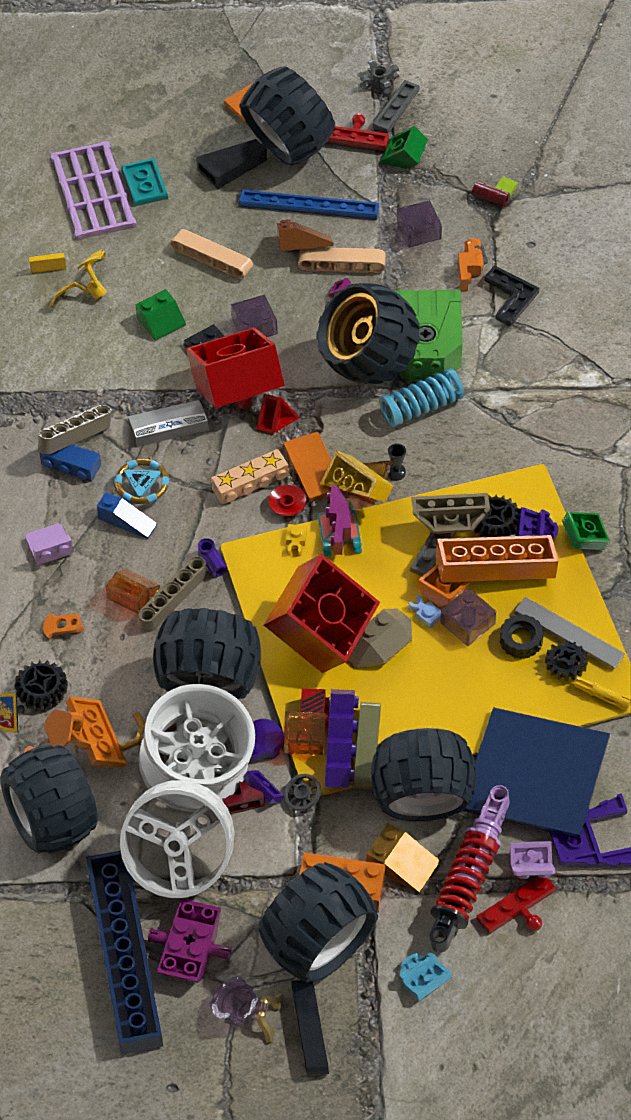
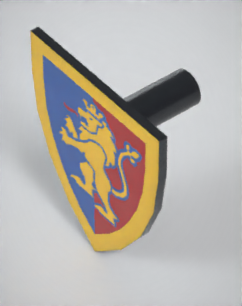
M0 693V729L18 733V713H23L25 708L23 705L17 706V693Z

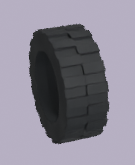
M526 614L510 616L509 619L505 620L500 629L502 649L514 658L522 659L534 656L536 652L540 651L543 644V627L532 616L530 617ZM517 629L527 630L531 634V640L527 643H517L513 640L512 633Z

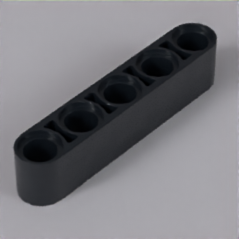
M301 979L291 981L307 1077L329 1074L314 983Z

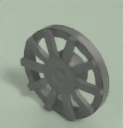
M300 774L293 777L286 785L284 791L286 803L296 811L308 810L317 804L321 796L320 783L310 774ZM304 778L309 779L307 784L304 783ZM300 779L301 783L296 785L295 782ZM312 780H313L316 784H314L313 786L309 787L310 784H311V782H312ZM292 785L295 787L294 791H290ZM317 787L316 792H311V790ZM289 795H295L294 798L289 800ZM298 799L296 806L292 803Z

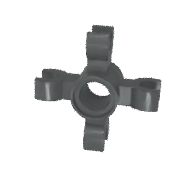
M374 59L368 61L370 66L368 71L372 75L360 77L362 81L360 84L361 88L365 90L373 85L375 88H382L385 95L391 94L390 87L392 85L387 80L399 77L397 65H392L389 69H386L384 66H377Z

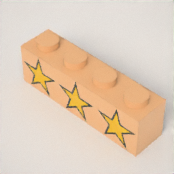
M276 449L211 477L212 490L221 504L232 502L236 498L252 493V491L264 488L278 480H283L289 476V467L279 449Z

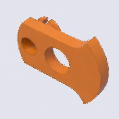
M50 613L43 624V631L49 640L54 635L77 634V632L81 633L84 630V625L81 623L78 613L54 616ZM60 622H67L65 627L58 628Z

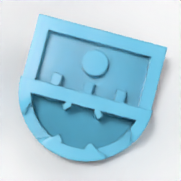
M427 952V955L419 956L418 953L407 957L401 963V971L399 973L404 988L419 1001L452 978L451 971L439 963L436 955Z

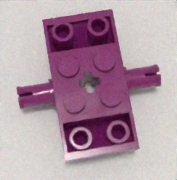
M181 898L171 930L163 932L153 928L150 929L151 933L148 934V942L165 945L157 974L198 983L206 972L211 956L229 961L232 947L214 944L221 915L220 907Z

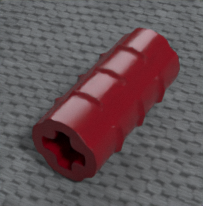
M479 181L475 182L471 193L474 197L505 207L510 194L507 191Z

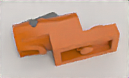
M471 238L464 242V252L458 253L461 291H468L471 277L480 276L484 265L488 263L480 239Z

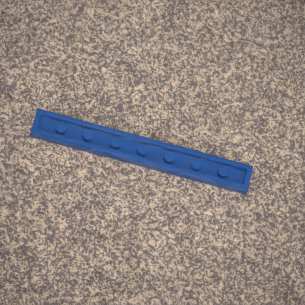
M242 189L239 199V207L377 220L379 213V203Z

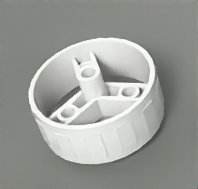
M171 780L157 784L135 800L125 817L120 835V850L123 862L134 880L143 888L156 895L168 898H185L197 895L214 884L229 863L234 848L235 832L233 820L226 805L209 788L186 780ZM166 794L190 796L205 804L186 819L175 824L140 809L149 800ZM197 818H205L207 824H200ZM221 822L226 838L225 857L211 874L195 881L190 844ZM150 823L153 825L154 829L148 830L145 828L144 824ZM189 825H192L193 828L196 830L192 835L191 828ZM158 828L170 831L167 838L157 833ZM130 833L164 847L165 852L168 854L171 881L163 880L143 867L133 851ZM184 851V858H176ZM177 866L185 867L186 872H179Z

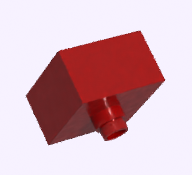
M255 327L186 348L196 390L215 408L233 403L237 409L246 408L254 404L253 396L285 386L275 344Z
M320 554L297 567L263 626L321 673H324L347 662L380 601L323 554Z

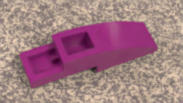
M332 485L331 492L327 493V504H330V507L326 506V518H329L332 532H335V535H331V547H334L335 555H342L344 540L351 541V518L345 497L336 485Z

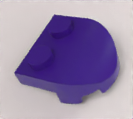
M524 507L520 508L519 514L521 516L518 519L520 522L517 525L516 536L551 535L552 539L556 537L558 526L549 517V512L542 509L538 513Z
M269 719L253 721L255 744L249 763L251 764L266 757H269L271 760L276 758L280 754L279 750L282 745L286 743L284 731L279 725Z

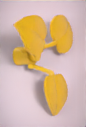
M99 250L93 253L77 268L79 270L84 266L82 270L86 269L92 281L86 285L88 289L76 282H72L54 295L50 306H53L58 296L73 287L80 288L86 294L90 293L95 300L103 296L107 291L97 280L92 266L95 261L105 259L106 252Z

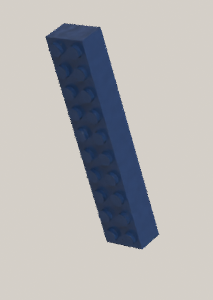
M121 850L87 856L88 873L121 1054L163 1047L162 1033L132 876L127 871L123 862Z

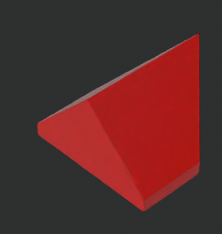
M264 393L256 430L275 434L300 417L282 397Z

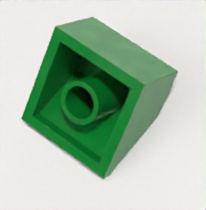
M415 126L392 136L381 162L404 169L418 165L421 160L420 157L426 149L428 138Z
M167 289L135 304L137 319L155 341L186 326L176 300Z

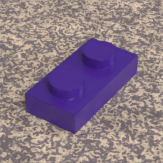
M259 770L247 771L243 776L248 781L250 787L263 793L265 802L279 803L283 800L284 795Z

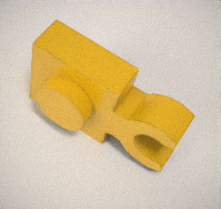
M288 524L286 544H289L288 555H291V551L294 549L298 550V556L302 555L301 545L306 544L307 525Z

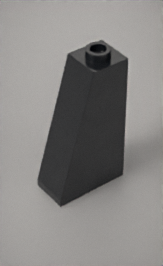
M253 139L207 153L196 158L197 170L217 189H220L267 161V148L257 139Z

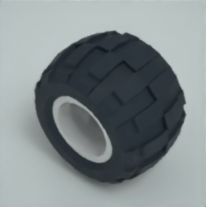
M412 729L387 737L376 747L371 767L372 789L378 804H380V808L387 815L400 820L432 821L454 816L469 806L472 802V795L475 792L477 776L475 760L471 749L467 746L466 739L457 733L445 729Z
M47 745L36 747L20 754L8 763V767L2 769L0 784L5 803L19 834L31 850L39 854L65 850L81 842L90 834V831L96 828L98 813L88 781L74 756L63 746L56 745L53 747Z

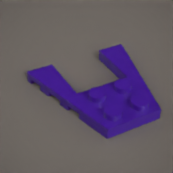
M622 793L617 794L615 798L609 801L607 799L600 802L598 806L588 810L580 838L549 831L560 866L631 867V847L600 853L590 824L592 821L626 815L628 810Z

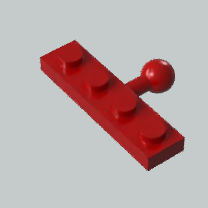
M355 114L352 117L353 128L335 126L332 135L327 141L329 143L386 151L389 134L360 130V127L365 124V117L362 114Z
M537 876L478 914L477 921L491 934L521 914L526 920V927L530 931H538L542 927V919L538 915H532L528 909L554 893L556 887L548 878Z

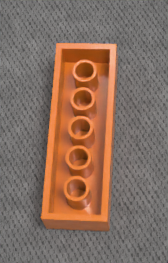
M551 535L437 539L435 555L441 582L556 578L559 562Z

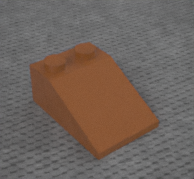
M281 220L280 223H276L280 251L334 246L331 236L291 222V220Z

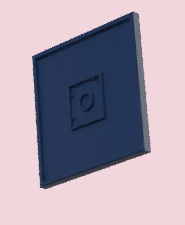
M493 707L475 762L477 776L475 792L472 795V802L463 811L480 815L491 789L501 785L507 788L510 802L503 821L580 838L607 749L610 733ZM497 797L496 799L502 800L504 797Z

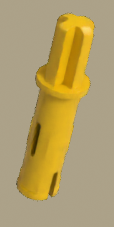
M577 677L574 682V687L589 693L591 697H598L626 711L631 704V698L598 685V682L592 683L581 677Z

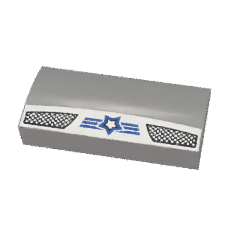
M199 400L128 416L137 447L208 430V420Z

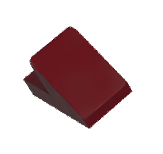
M238 781L240 795H229L227 798H222L230 814L264 807L263 793L241 781Z

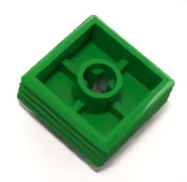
M567 512L565 517H563L562 522L573 549L605 550L608 543H610L599 513Z

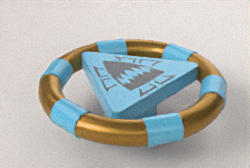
M136 459L127 462L117 471L114 485L122 499L134 504H149L164 495L169 486V476L166 469L158 462L150 459ZM137 466H149L157 471L130 469ZM124 474L137 497L125 492L122 488V477ZM162 476L160 489L156 493L143 497L149 493L150 487Z

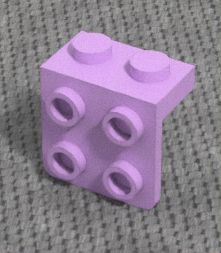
M59 523L26 534L27 543L37 565L73 554L71 538L65 534L62 525Z
M551 841L510 843V868L513 875L520 879H526L530 875L548 878L550 874H555V868L552 864Z

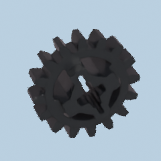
M568 640L565 641V644L558 641L557 646L552 644L551 650H547L545 656L546 669L551 670V676L557 674L558 680L561 677H564L565 681L568 680V677L575 680L576 675L581 677L583 671L586 672L587 651L582 652L583 646L576 647V642H573L571 645Z

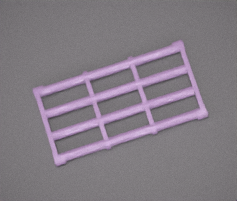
M108 141L50 154L51 161L55 165L59 178V186L62 187L67 203V211L70 212L75 228L76 239H84L137 226L136 220L132 216L127 201L128 196L124 192L119 177V169L116 168ZM94 151H104L109 170L99 171ZM87 153L93 173L82 174L76 155ZM70 157L76 177L66 179L60 162L61 158ZM112 176L118 194L108 196L102 178ZM95 180L101 198L91 200L85 182ZM79 184L84 202L74 204L68 185ZM121 202L126 222L116 223L110 203ZM104 205L110 225L99 226L94 206ZM86 208L93 229L83 231L76 210Z

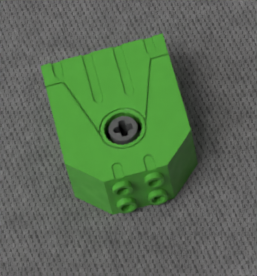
M461 290L395 291L411 305L420 324V340L415 350L416 354L408 363L405 371L399 373V375L406 381L417 382L420 380L424 381L427 377H433L437 373L442 374L444 370L449 368L455 371L458 370L462 364L463 345Z

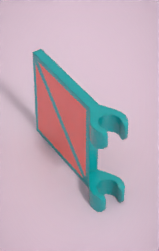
M349 510L351 541L344 540V542H353L354 553H361L362 543L356 510ZM319 513L318 520L324 556H331V535H335V532H332V526H330L329 518H326V513Z

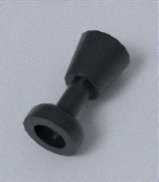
M395 443L388 448L391 465L387 469V475L391 480L399 481L406 475V469L402 465L406 455V448L402 444Z

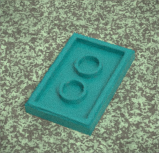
M155 158L121 165L134 206L168 199V193Z

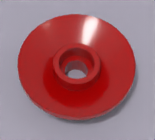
M281 485L270 493L269 506L278 515L294 516L305 508L306 495L297 486Z

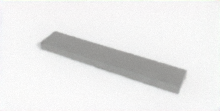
M527 597L515 609L514 614H526L534 617L540 622L545 632L563 642L568 640L571 645L573 642H576V647L582 645V652L587 651V656L612 670L624 658V652Z

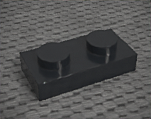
M213 324L185 339L184 345L189 348L224 337V335Z

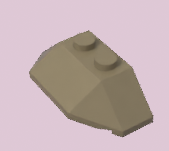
M488 493L411 497L413 515L433 534L472 532L490 511Z
M397 608L383 609L369 621L347 661L356 669L386 664L412 641L411 619Z

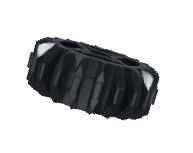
M488 494L490 511L474 529L475 533H479L480 538L484 536L507 537L508 534H516L517 525L520 522L518 519L521 516L519 514L520 508H517L516 502L512 503L511 498L506 500L504 495L500 498L497 494L494 497Z
M39 659L37 664L31 661V666L24 665V670H19V676L15 678L14 688L17 697L22 704L25 703L27 708L32 706L36 710L37 707H40L43 711L44 707L48 706L51 709L52 704L58 705L59 700H63L64 694H67L68 681L66 680V674L61 666L57 667L55 662L50 665L48 660L42 663Z

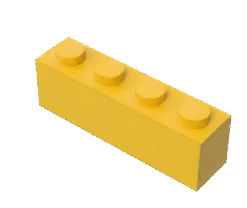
M339 451L335 452L320 483L329 487L336 485L340 490L386 502L393 488L391 483L355 457Z

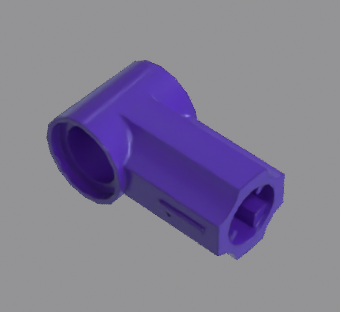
M209 538L201 539L198 543V556L205 560L206 567L213 577L223 575L228 567L216 550L214 541Z

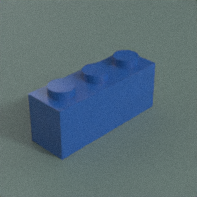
M69 445L51 454L39 453L41 465L91 482L101 466L99 453L75 445Z

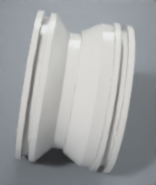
M191 684L180 686L167 692L153 705L145 723L144 738L139 752V769L145 785L150 789L163 782L186 780L209 788L221 800L229 795H236L239 791L238 781L244 782L245 778L243 776L247 772L248 763L255 744V729L252 719L244 705L237 698L214 686ZM198 719L208 721L212 724L206 727H202V724ZM176 723L177 732H164L168 727ZM192 728L196 732H190L188 729ZM228 739L231 742L233 753L227 752L223 745ZM216 752L220 756H214L212 753ZM159 753L170 756L165 764L162 762ZM182 758L186 762H180L177 759ZM214 772L218 774H223L219 777L214 778ZM166 794L156 797L164 804L186 812H195L205 805L193 797L181 794Z

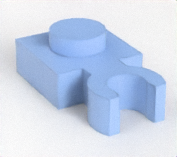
M418 595L415 599L418 604L409 602V609L416 612V618L429 628L443 618L444 612L430 601L424 604L422 597Z

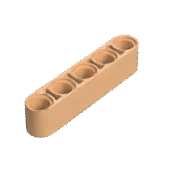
M181 229L170 242L171 247L175 251L237 279H243L253 267V262L248 257L185 229Z
M306 248L299 250L298 266L305 271L381 273L385 270L386 253L381 249Z

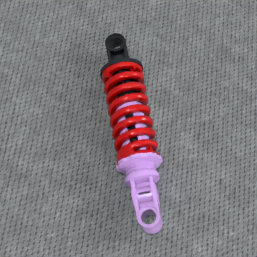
M498 785L491 789L488 799L481 810L480 817L475 819L473 823L474 827L467 828L464 831V840L461 841L460 849L456 852V858L452 862V868L448 871V877L444 880L440 896L436 899V905L430 910V914L436 919L430 931L431 946L436 952H445L450 946L456 929H465L469 920L467 913L473 911L472 904L477 901L476 894L481 892L480 885L485 882L484 875L489 873L488 866L493 863L492 857L497 854L498 849L501 847V842L497 837L501 834L502 830L500 827L510 803L508 790L504 786ZM497 797H504L502 800L496 799ZM438 937L445 938L443 941L440 942L435 940Z

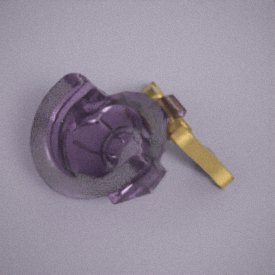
M236 976L220 985L213 996L211 1008L217 1018L224 1019V1023L237 1027L243 1026L257 1014V1023L264 1032L266 1042L270 1043L273 1042L275 1027H270L266 1022L268 1005L271 1004L274 1009H280L283 994H278L275 997L270 995L263 996L260 1002H257V996L253 992V987L246 984L242 977Z

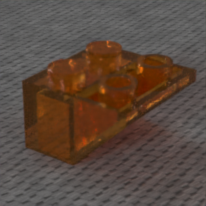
M129 569L118 571L106 584L107 599L139 614V611L159 590L160 585Z

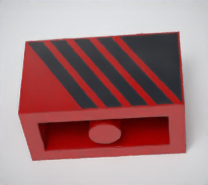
M302 688L299 719L300 733L324 734V726H328V714H325V709H329L330 697H326V689Z

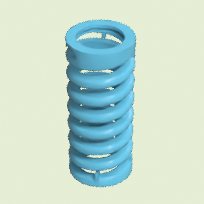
M449 368L444 370L442 374L437 373L433 377H427L424 381L420 380L416 384H410L407 388H400L398 392L393 391L390 395H383L379 398V403L386 422L391 427H395L403 423V417L409 421L412 419V414L415 417H419L421 411L425 414L428 413L429 406L432 410H436L438 403L441 406H446L447 400L453 403L455 398L463 399L464 389L456 371ZM452 381L454 382V384H455L457 390H455V388H454V386H453V384H452ZM386 405H387V406L389 407V409H390V412H391V415H392V419H390V417H389V415H388V413H387Z

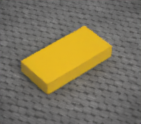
M64 253L29 257L31 273L66 269Z

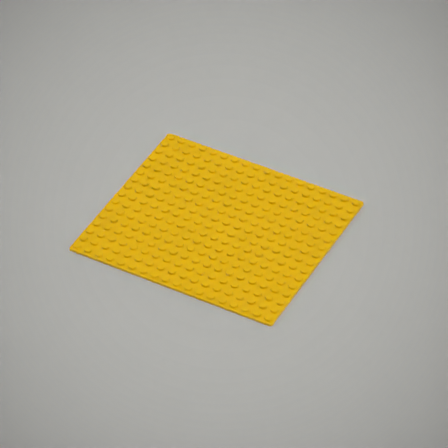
M544 464L356 510L362 552L354 553L353 542H344L342 555H335L334 547H331V556L325 557L380 601L371 620L383 609L397 608L411 619L412 641L383 665L356 669L347 661L321 673L263 626L297 567L323 554L319 520L298 524L307 525L306 544L301 545V556H298V550L296 549L291 551V555H288L289 544H286L288 527L221 544V551L228 567L244 619L252 622L259 635L261 645L260 666L280 725L285 733L295 769L298 775L310 774L319 781L321 796L354 788V782H350L349 788L325 787L330 702L329 709H325V714H328V726H324V734L300 733L299 719L302 688L326 689V697H330L331 689L355 690V696H359L358 708H354L357 732H353L352 745H356V750L361 702L381 703L378 744L387 737L406 730L420 728L445 729L457 733L466 739L467 746L470 747L473 756L478 755L493 707L580 727L631 714V704L626 711L598 697H591L589 693L574 687L575 680L571 677H568V680L565 681L564 677L558 680L557 674L551 676V670L546 669L547 664L545 663L547 650H551L552 644L557 646L558 641L562 644H565V642L544 630L543 644L540 651L529 658H514L512 655L505 653L506 651L501 647L500 629L502 624L510 616H516L514 614L515 609L527 597L624 652V658L614 670L587 656L586 672L583 671L581 678L592 683L598 682V685L631 698V663L582 549L576 550L571 546L562 522L566 512ZM488 493L491 497H494L497 494L500 498L504 495L506 500L511 498L512 503L516 502L517 508L524 507L538 513L544 509L550 513L549 517L558 526L557 535L553 539L559 561L556 578L471 581L470 585L454 599L451 607L441 608L431 602L444 612L443 618L431 628L416 618V612L409 609L410 601L413 604H418L415 601L417 595L422 597L424 604L430 601L419 593V589L416 586L418 579L422 576L410 572L413 562L431 533L413 515L411 497ZM473 530L472 532L454 533L451 539L476 538L480 536L479 533H475ZM517 629L512 633V638L517 643H527L531 640V634L527 630ZM356 756L351 759V769H354V773ZM304 778V783L307 784L309 779ZM312 780L309 787L313 786L316 783ZM317 787L311 790V792H316Z

